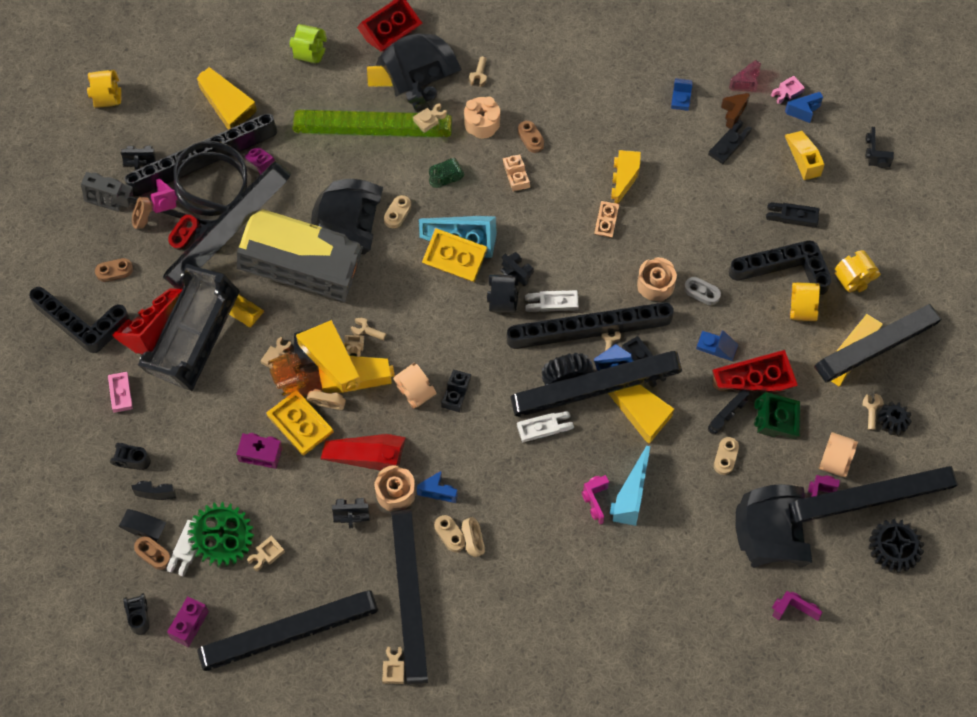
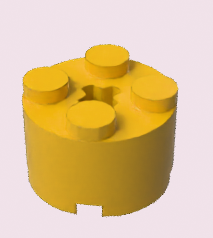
M115 70L88 73L90 87L87 88V94L89 98L93 99L95 108L116 106L121 103L122 91L121 87H118L117 82L120 80Z
M864 250L855 252L856 256L852 258L847 256L835 268V275L848 292L857 290L860 293L868 288L867 284L881 275L877 266Z
M792 283L790 319L817 321L819 284Z

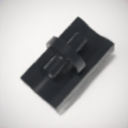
M417 82L413 83L414 89L406 92L409 103L413 105L416 112L426 108L432 111L428 102L436 99V89L429 86L422 90Z
M127 146L126 149H121L123 167H134L135 170H138L141 167L156 162L152 146H145L143 149Z
M517 252L509 256L505 253L501 256L503 268L500 271L503 275H517L518 281L523 286H526L528 279L534 273L533 267L530 264H526L521 268L518 264L522 262V258Z
M357 498L355 504H347V500L337 499L335 505H332L334 523H348L349 529H353V523L370 521L369 506L365 498Z

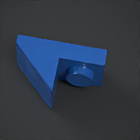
M675 78L671 109L689 111L693 80Z
M817 92L787 102L785 112L787 115L810 123L813 115L812 111L817 110L821 106L823 96L821 92Z
M723 330L720 336L702 331L696 350L733 361L738 343Z
M441 471L417 485V495L451 503H456L458 497L457 489H454V487L450 485L440 486L442 480Z

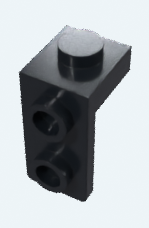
M871 127L870 133L866 134L865 140L866 144H869L865 154V158L868 159V165L878 166L879 168L891 167L894 152L875 150L876 127Z

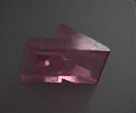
M755 60L732 77L729 89L732 91L756 92L758 81L755 79L760 74L761 63Z

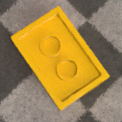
M435 228L422 263L474 283L488 248Z
M297 389L266 412L267 417L302 456L306 455L334 433L328 423Z

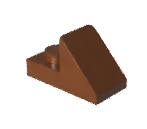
M744 93L723 98L721 108L728 111L725 116L727 128L732 129L748 104L750 94Z

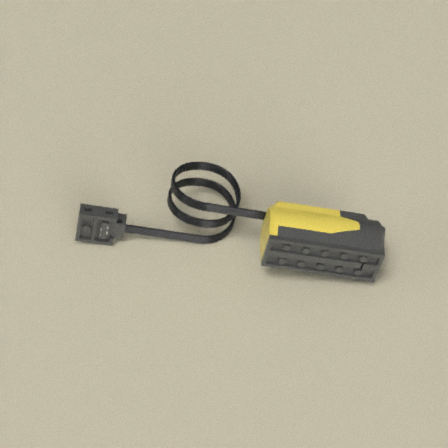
M215 141L198 142L187 147L179 155L174 166L175 193L179 202L188 210L199 215H221L247 189V168L239 152L229 145ZM217 148L235 156L240 164L233 158L216 152L198 153L189 157L182 164L181 162L188 154L195 150ZM201 159L222 160L231 164L239 171L243 184L239 194L231 203L226 206L196 197L183 189L179 183V178L185 168ZM86 172L81 182L84 202L118 212L121 206L129 207L130 203L135 205L138 199L133 198V187L122 184L117 179L105 178L98 173ZM181 194L194 203L213 208L214 210L195 207L188 203ZM172 209L161 212L180 219L184 215H188ZM262 209L252 215L246 225L237 251V269L346 302L353 283L352 281L355 278L363 246L358 242L349 240L345 234ZM195 217L199 225L200 223L206 225L207 220ZM215 220L208 221L210 222V224H212Z

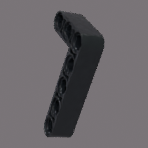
M812 240L735 258L731 262L729 269L730 278L740 281L803 265L809 283L819 284V295H824L828 292L832 281L819 246Z
M34 287L29 293V297L37 310L90 353L99 352L114 338L113 334L125 321L130 320L125 306L117 304L112 306L90 327L44 288Z

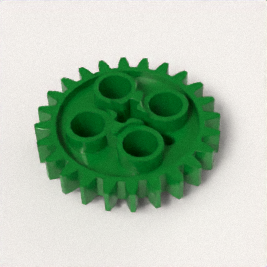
M214 502L212 509L205 505V512L199 509V516L194 515L192 518L194 522L189 524L191 530H188L187 535L193 537L188 539V543H194L191 546V551L197 550L195 557L202 555V562L208 559L209 566L213 562H217V567H220L221 562H224L225 566L228 567L230 560L233 564H236L237 558L242 560L244 557L243 553H248L249 549L246 546H251L253 543L248 540L254 537V534L248 533L253 529V526H247L250 519H243L246 513L239 514V507L232 510L231 503L227 508L224 506V502L221 503L220 507H217ZM213 521L216 527H208L206 522ZM232 522L236 525V528L230 529L226 523ZM218 532H222V538L219 537ZM211 540L215 543V546L208 547L205 541ZM231 541L235 544V547L228 548L225 543Z

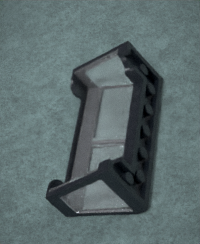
M187 264L180 276L184 288L153 351H146L142 354L138 366L148 374L193 391L240 290L222 273Z

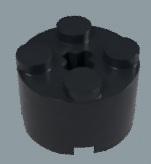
M489 275V286H491V291L487 292L489 311L515 313L518 305L516 287L518 286V276Z

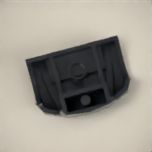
M418 33L405 36L386 48L378 57L376 66H382L388 73L396 97L413 90L412 84L415 82L420 87H423L462 70L450 46L435 34Z
M360 179L333 181L318 196L312 210L311 224L345 234L349 240L358 242L363 246L361 254L365 255L371 250L374 235L371 231L376 207L381 201L383 187Z
M786 484L769 485L751 490L743 495L741 502L736 508L735 529L741 551L746 552L749 561L752 562L750 564L751 567L755 568L771 562H792L797 564L798 567H804L812 563L810 543L804 542L803 524L795 523L790 507L791 502L805 498L804 487Z

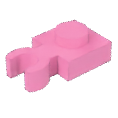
M792 76L780 83L779 88L774 89L771 96L779 95L780 97L777 99L779 104L784 101L785 97L791 100L803 93L805 87L795 76Z

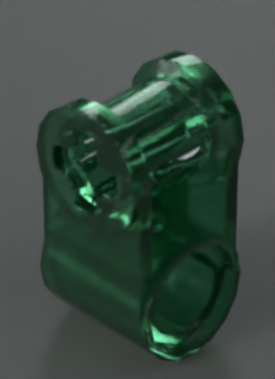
M450 158L429 168V184L434 188H440L461 180L465 174L457 159Z

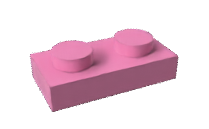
M128 373L108 375L113 412L133 409Z

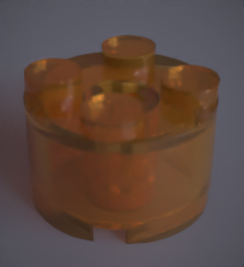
M288 352L268 361V365L272 364L273 367L269 369L273 381L278 389H283L284 392L281 393L283 396L306 387V383L309 382L306 372H302L299 367L301 360L297 353L292 354V352Z

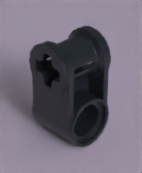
M116 443L114 457L110 460V463L114 466L136 470H145L151 464L150 457L144 448L125 443ZM144 456L142 460L136 461L139 457Z
M141 593L140 596L129 599L124 597V607L131 630L137 635L145 634L150 627L145 594ZM143 620L141 625L134 626L137 621Z

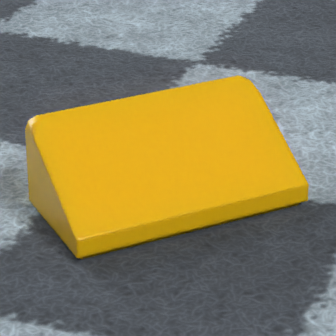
M382 66L367 67L368 86H393L388 73Z
M238 295L229 315L251 328L264 313V310Z

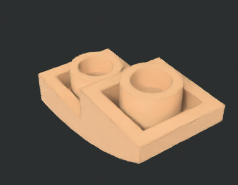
M516 155L503 158V164L512 191L530 188V181L525 172V165L521 156Z
M601 201L594 235L613 238L619 204Z

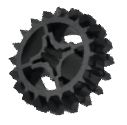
M569 353L568 355H562L561 357H555L554 360H550L549 363L544 365L541 373L545 385L594 371L593 364L588 355Z
M895 518L891 520V523L885 520L883 525L878 524L876 529H873L871 532L872 536L869 537L871 544H869L868 549L873 550L870 554L871 557L877 556L875 563L881 561L882 569L886 565L889 566V572H892L894 568L897 573H900L902 569L906 572L910 567L914 568L916 562H920V556L924 553V550L921 549L924 546V542L920 541L922 535H916L917 528L911 529V523L903 525V519L899 523L896 522ZM891 533L889 540L881 542L883 535ZM911 549V555L901 559L903 552Z

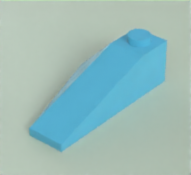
M495 216L419 219L420 238L430 241L435 228L486 246L488 249L484 258H492L497 235Z
M650 446L645 447L617 495L616 503L611 504L610 514L613 515V522L634 526L637 524Z

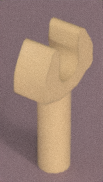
M480 57L477 71L470 73L469 81L471 85L474 84L475 79H480V87L486 84L487 76L483 74L487 60L485 57Z
M365 318L355 319V323L362 325V328L358 329L351 326V331L354 335L368 334L384 341L386 333L369 327Z
M619 331L615 332L613 337L608 336V333L601 335V339H604L606 342L605 351L611 348L614 343L620 341L621 334Z
M866 394L863 399L862 405L869 410L868 430H876L877 409L884 405L881 395L875 394L873 404L872 396Z

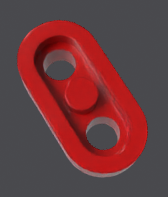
M184 215L169 234V244L175 249H183L196 233V229L199 227L198 220L192 215ZM192 222V227L187 228V224ZM181 237L182 241L176 243L177 238Z

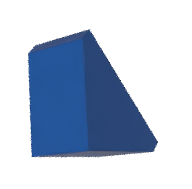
M617 344L594 358L597 371L633 361L631 354Z

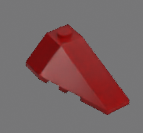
M169 288L152 301L153 305L137 312L139 314L138 317L132 321L129 319L125 321L115 331L113 337L137 354H144L146 351L152 352L183 289Z
M785 350L712 370L718 389L783 391L798 386Z
M380 434L325 441L321 460L381 471L388 466L400 465L406 437Z

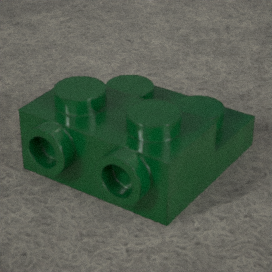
M765 392L756 399L755 409H758V416L754 420V426L757 427V433L776 437L777 435L792 439L799 437L800 401Z

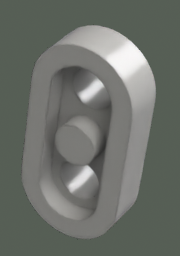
M691 277L685 282L684 290L688 296L707 305H715L719 302L721 292L716 286L697 277ZM712 295L714 298L710 299L707 296Z

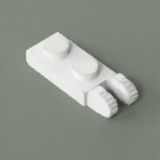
M577 290L541 291L540 293H528L525 295V301L534 302L540 300V303L527 304L525 306L527 312L578 311L579 309Z
M568 411L556 414L551 413L518 422L517 428L522 443L573 429V422L559 425L557 421L570 418V413Z
M187 520L167 565V571L172 573L178 559L183 561L179 568L178 574L180 576L185 575L189 564L192 563L197 550L191 551V546L194 543H188V539L193 537L187 535L188 530H191L189 527L190 522H194L191 520Z

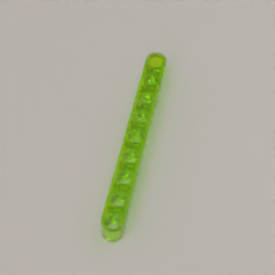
M296 110L294 112L292 129L296 133L318 134L320 132V134L338 133L354 135L355 133V135L373 134L389 136L391 134V136L409 135L425 137L427 135V137H450L452 134V116L447 114L445 118L438 119V124L424 133L413 121V117L418 113Z

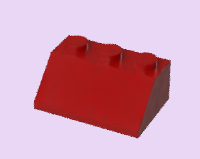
M393 0L363 20L357 29L369 44L382 52L392 43L420 26L422 21L407 0Z

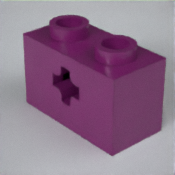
M242 433L236 456L238 462L277 469L282 444L275 437L269 436L265 438L255 433Z
M187 596L167 631L170 639L189 648L209 613L206 605Z

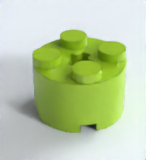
M298 24L295 36L290 39V48H293V58L310 63H319L326 49L323 48V42L327 40L325 30Z

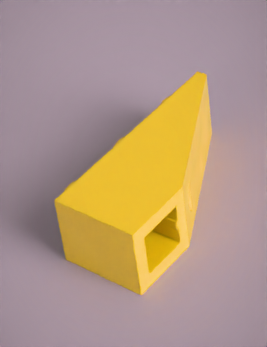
M799 131L785 135L803 180L821 176L825 164L819 150L805 133Z
M619 150L618 157L614 158V168H617V173L613 172L612 183L616 184V188H612L611 199H615L614 203L619 204L638 178L641 152Z

